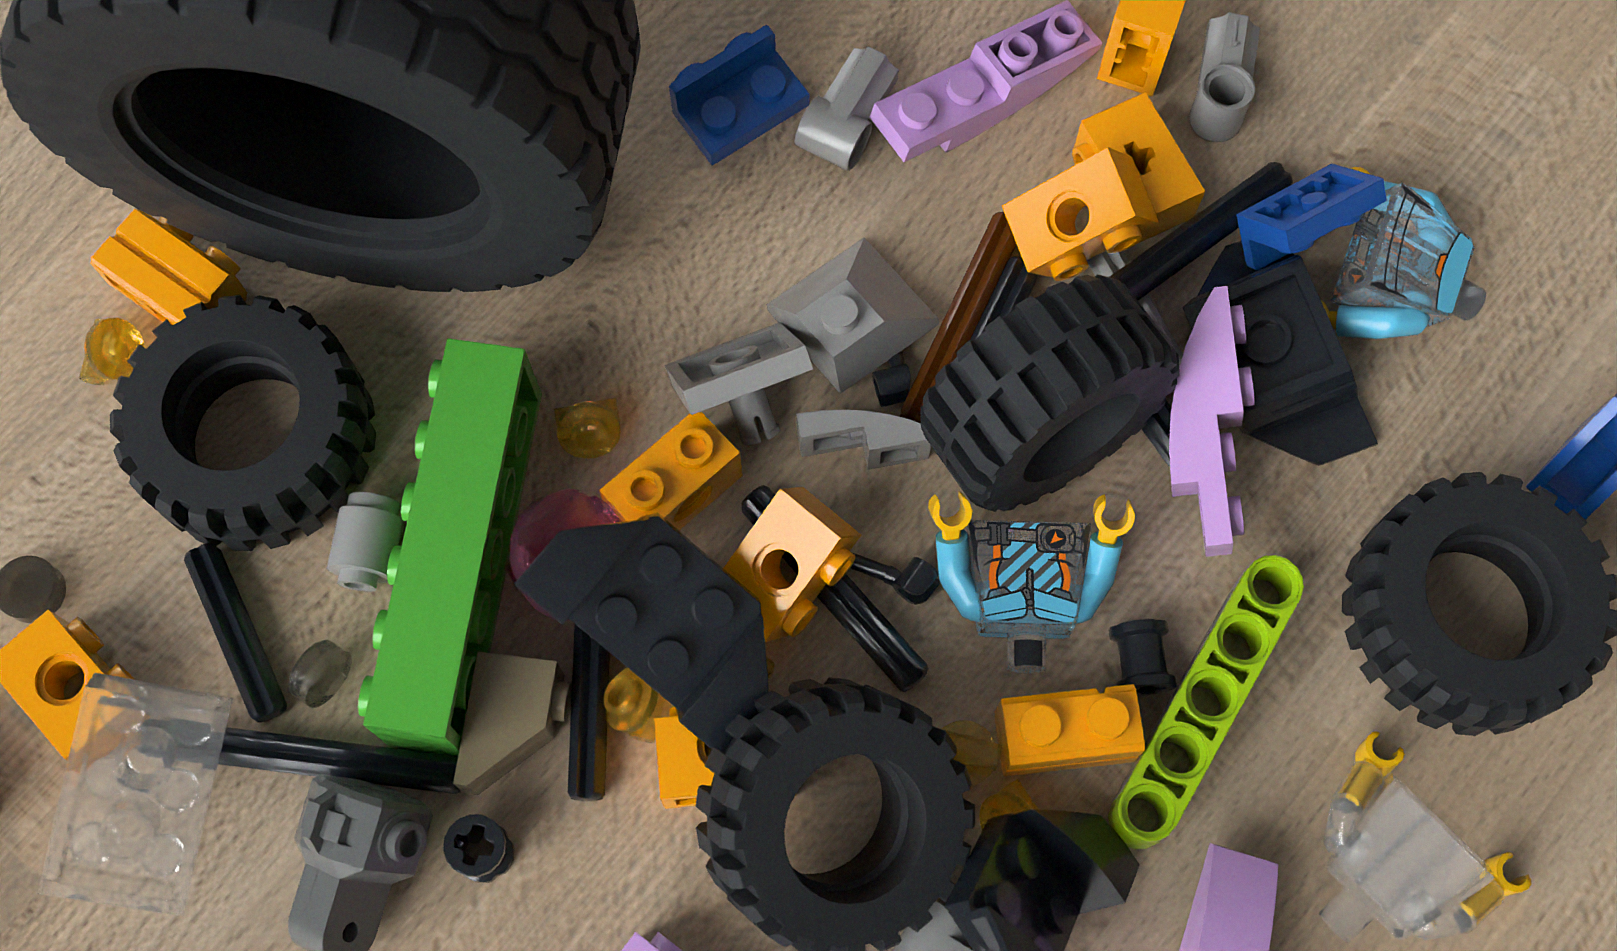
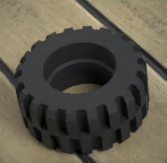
M1098 274L1095 277L1083 275L1075 277L1068 284L1059 282L1046 289L1045 293L1035 298L1033 296L1028 297L1015 305V310L1003 318L997 317L984 327L985 331L974 341L969 340L956 352L957 357L952 363L944 365L936 375L935 386L927 389L923 397V406L921 407V430L923 435L968 499L976 506L996 512L999 509L1004 512L1014 510L1019 504L1026 506L1038 501L1041 496L1047 493L1052 494L1062 489L1069 481L1077 476H1083L1095 468L1094 465L1106 456L1110 457L1123 446V442L1131 435H1136L1147 424V420L1152 414L1158 413L1166 403V395L1174 391L1177 385V377L1180 376L1179 355L1127 286L1119 280Z
M241 295L220 297L218 299L219 307L207 309L203 302H200L183 310L186 318L172 325L166 319L152 330L157 337L147 349L138 345L127 360L134 369L130 377L120 376L118 378L113 397L122 405V409H113L110 413V433L120 441L113 450L119 467L130 476L129 484L177 529L181 532L187 531L197 541L214 543L216 546L223 541L233 551H253L256 547V539H261L270 549L288 545L291 541L290 532L301 529L309 536L324 527L319 517L330 508L338 513L340 507L347 505L349 496L345 490L350 482L356 484L363 483L370 467L361 455L362 452L370 453L375 450L376 430L369 421L375 416L372 397L364 386V379L338 338L325 324L318 325L311 313L302 308L292 305L288 306L285 310L278 299L260 295L254 297L252 305H247ZM264 379L283 381L297 388L300 399L295 424L282 445L267 458L245 468L222 471L204 468L197 462L195 441L199 424L212 403L226 391L242 383Z
M1482 472L1461 473L1453 482L1443 477L1425 484L1415 495L1408 494L1370 530L1360 543L1362 549L1351 558L1345 577L1349 582H1352V585L1342 593V613L1346 616H1354L1355 623L1344 631L1350 650L1363 649L1368 661L1359 668L1370 684L1380 678L1391 689L1384 698L1399 711L1409 705L1420 710L1417 715V722L1434 729H1438L1449 722L1452 723V729L1458 735L1477 736L1488 729L1494 735L1514 731L1527 723H1533L1562 708L1564 704L1581 696L1593 685L1592 676L1604 670L1609 662L1613 650L1611 645L1605 642L1617 635V610L1610 609V602L1617 598V576L1615 574L1606 575L1602 562L1610 558L1601 539L1591 543L1581 528L1588 522L1574 508L1567 514L1554 505L1558 499L1557 495L1541 486H1538L1530 493L1522 490L1523 481L1521 478L1500 474L1490 484H1487L1486 475ZM1450 552L1471 554L1494 564L1512 580L1523 598L1528 617L1526 642L1518 656L1510 660H1494L1476 655L1459 646L1442 630L1432 614L1426 594L1427 569L1430 561L1435 556Z
M829 677L824 685L810 678L792 682L788 688L789 696L784 697L774 691H770L755 700V707L759 713L751 720L740 714L735 717L725 729L733 736V739L724 752L717 748H712L705 767L714 772L711 786H698L695 806L707 815V822L699 823L696 826L699 848L711 857L705 867L713 882L727 894L726 899L763 933L783 947L792 945L798 951H866V944H871L879 951H886L901 943L900 931L909 926L914 931L919 932L933 919V916L928 911L938 898L947 903L956 885L950 880L956 865L965 866L969 858L972 845L963 841L965 828H973L975 826V804L963 799L962 795L963 792L969 791L972 786L967 767L952 759L956 756L957 746L947 732L932 726V717L916 706L867 684L862 686L849 679ZM857 754L867 757L876 768L882 789L881 812L873 835L854 858L838 868L816 874L798 872L791 866L785 846V823L794 796L810 775L830 761Z

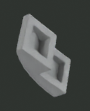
M819 410L796 413L797 438L801 457L863 447L867 470L929 459L931 445L923 435L921 423L913 420L863 410Z

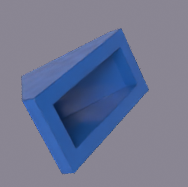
M1617 393L1575 430L1526 485V488L1531 492L1538 486H1541L1557 495L1558 499L1554 505L1565 514L1574 508L1586 520L1617 490Z

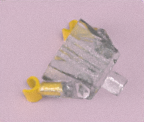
M1374 731L1357 748L1355 763L1351 766L1331 799L1323 837L1326 850L1331 855L1327 862V870L1345 888L1319 912V915L1331 930L1347 943L1353 940L1375 918L1398 940L1405 939L1411 934L1423 940H1431L1470 933L1504 902L1505 896L1521 893L1529 889L1532 884L1529 875L1515 878L1509 883L1503 875V865L1514 856L1511 852L1483 860L1393 773L1384 780L1383 777L1387 776L1403 760L1405 753L1399 747L1389 760L1379 758L1374 753L1372 744L1380 732Z

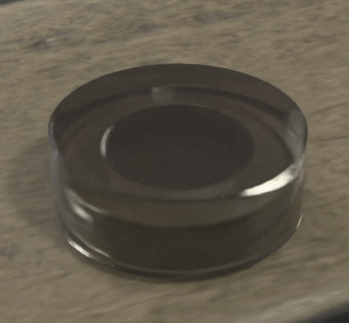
M31 555L21 556L11 560L0 570V609L5 614L17 621L32 623L48 609L56 613L61 607L66 595V582L60 570L45 559Z
M322 640L313 644L300 656L291 671L288 682L290 694L310 708L322 706L336 694L345 682L352 664L351 654L331 640Z

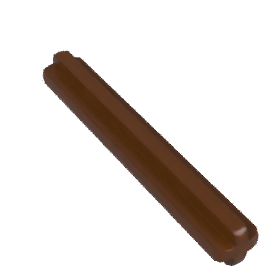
M996 212L992 216L901 408L900 417L921 423V407L923 406V397L927 389L935 386L936 375L944 365L952 363L957 357L956 352L970 340L997 282L1017 245L1004 212Z

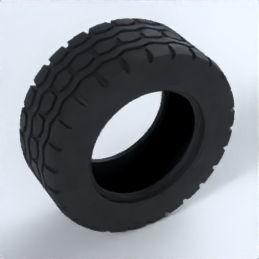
M12 0L1 32L0 72L3 87L7 90V98L12 108L23 122L29 123V130L43 145L55 155L65 157L67 165L97 186L113 189L112 195L151 216L166 218L167 224L210 242L220 241L225 243L226 248L271 263L280 261L289 268L325 277L335 278L337 275L345 277L350 282L395 288L396 285H401L408 290L451 292L455 288L462 292H483L501 290L503 285L511 288L529 285L541 281L544 276L552 277L564 271L576 259H579L596 236L602 224L611 188L615 163L625 125V116L629 107L632 85L639 62L641 45L634 0Z

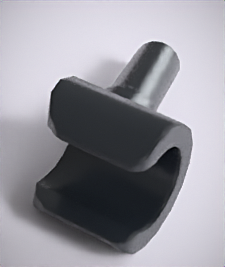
M903 350L888 360L889 368L872 372L875 393L881 407L905 402L910 391L911 374L907 364H905Z
M853 553L855 560L850 569L880 579L884 583L893 586L894 590L911 604L917 605L927 601L940 584L939 579H937L938 571L921 558L914 557L903 572L891 565L888 566Z

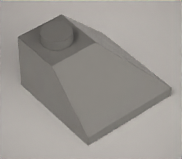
M862 238L766 304L769 313L776 321L780 322L806 346L810 360L840 394L939 325V318L865 238Z

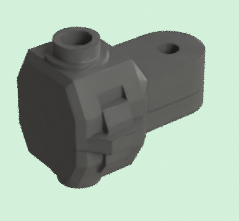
M324 774L312 778L294 836L296 844L306 862L288 920L290 938L297 946L307 951H368L377 935L391 885L415 876L420 856L425 850L427 833L433 817L425 803L394 789L368 781Z

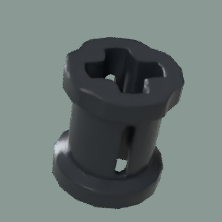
M1133 620L1109 628L1110 640L1117 642L1122 671V679L1116 683V686L1134 684L1137 696L1159 694L1177 687L1176 677L1168 674L1163 636L1167 635L1169 630L1168 623L1165 620Z
M470 814L459 818L449 827L444 837L443 852L447 863L454 871L476 883L492 882L498 876L505 874L514 860L515 848L509 840L507 832L493 819L484 815ZM484 834V838L494 845V850L491 856L480 855L475 864V859L465 853L466 847L469 842L479 843Z

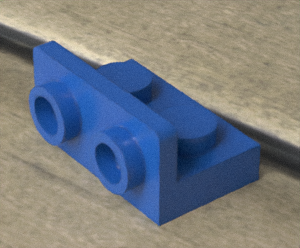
M768 25L761 27L753 33L745 32L736 36L727 44L724 51L704 63L697 62L687 66L669 85L673 115L712 166L810 104V93L776 51L775 33Z
M1331 163L1236 214L1246 265L1255 270H1260L1287 254L1301 252L1310 248L1316 239L1338 227L1356 223L1362 218V214L1387 201L1384 179Z

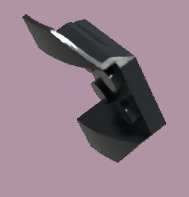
M1242 241L1225 246L1197 297L1192 298L1182 308L1192 330L1199 313L1214 287L1227 286L1230 306L1242 305L1246 343L1236 344L1235 348L1238 368L1250 367L1254 405L1243 406L1242 426H1238L1241 432L1317 466L1378 445L1358 399V390L1352 369L1302 257L1298 254L1294 255V253L1287 254L1262 269L1255 270L1246 265Z
M658 512L639 517L634 521L592 525L558 531L514 583L515 586L562 625L568 618L675 706L679 722L711 749L714 747L722 752L725 751L733 739V736L725 729L738 714L751 720L759 713L755 707V700L769 692L763 616L759 599Z
M1031 809L1017 814L1007 813L987 820L945 907L973 951H1064L1079 914L1126 903L1140 864L1120 836L1101 815Z

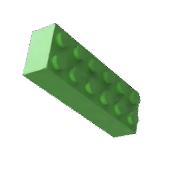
M447 338L443 360L435 359L429 374L428 391L429 396L434 398L429 421L422 420L416 433L415 456L417 459H421L416 483L408 482L404 489L401 517L403 521H407L402 546L395 545L389 556L387 581L389 585H393L388 610H380L374 624L373 648L379 650L374 676L367 675L362 682L358 699V713L364 717L363 726L390 748L458 756L477 652H491L542 392L525 349Z

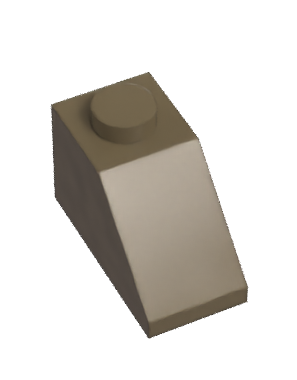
M477 652L453 782L463 793L471 795L482 793L552 741L555 736L557 721H567L571 707L572 683L564 682L565 674L557 661Z

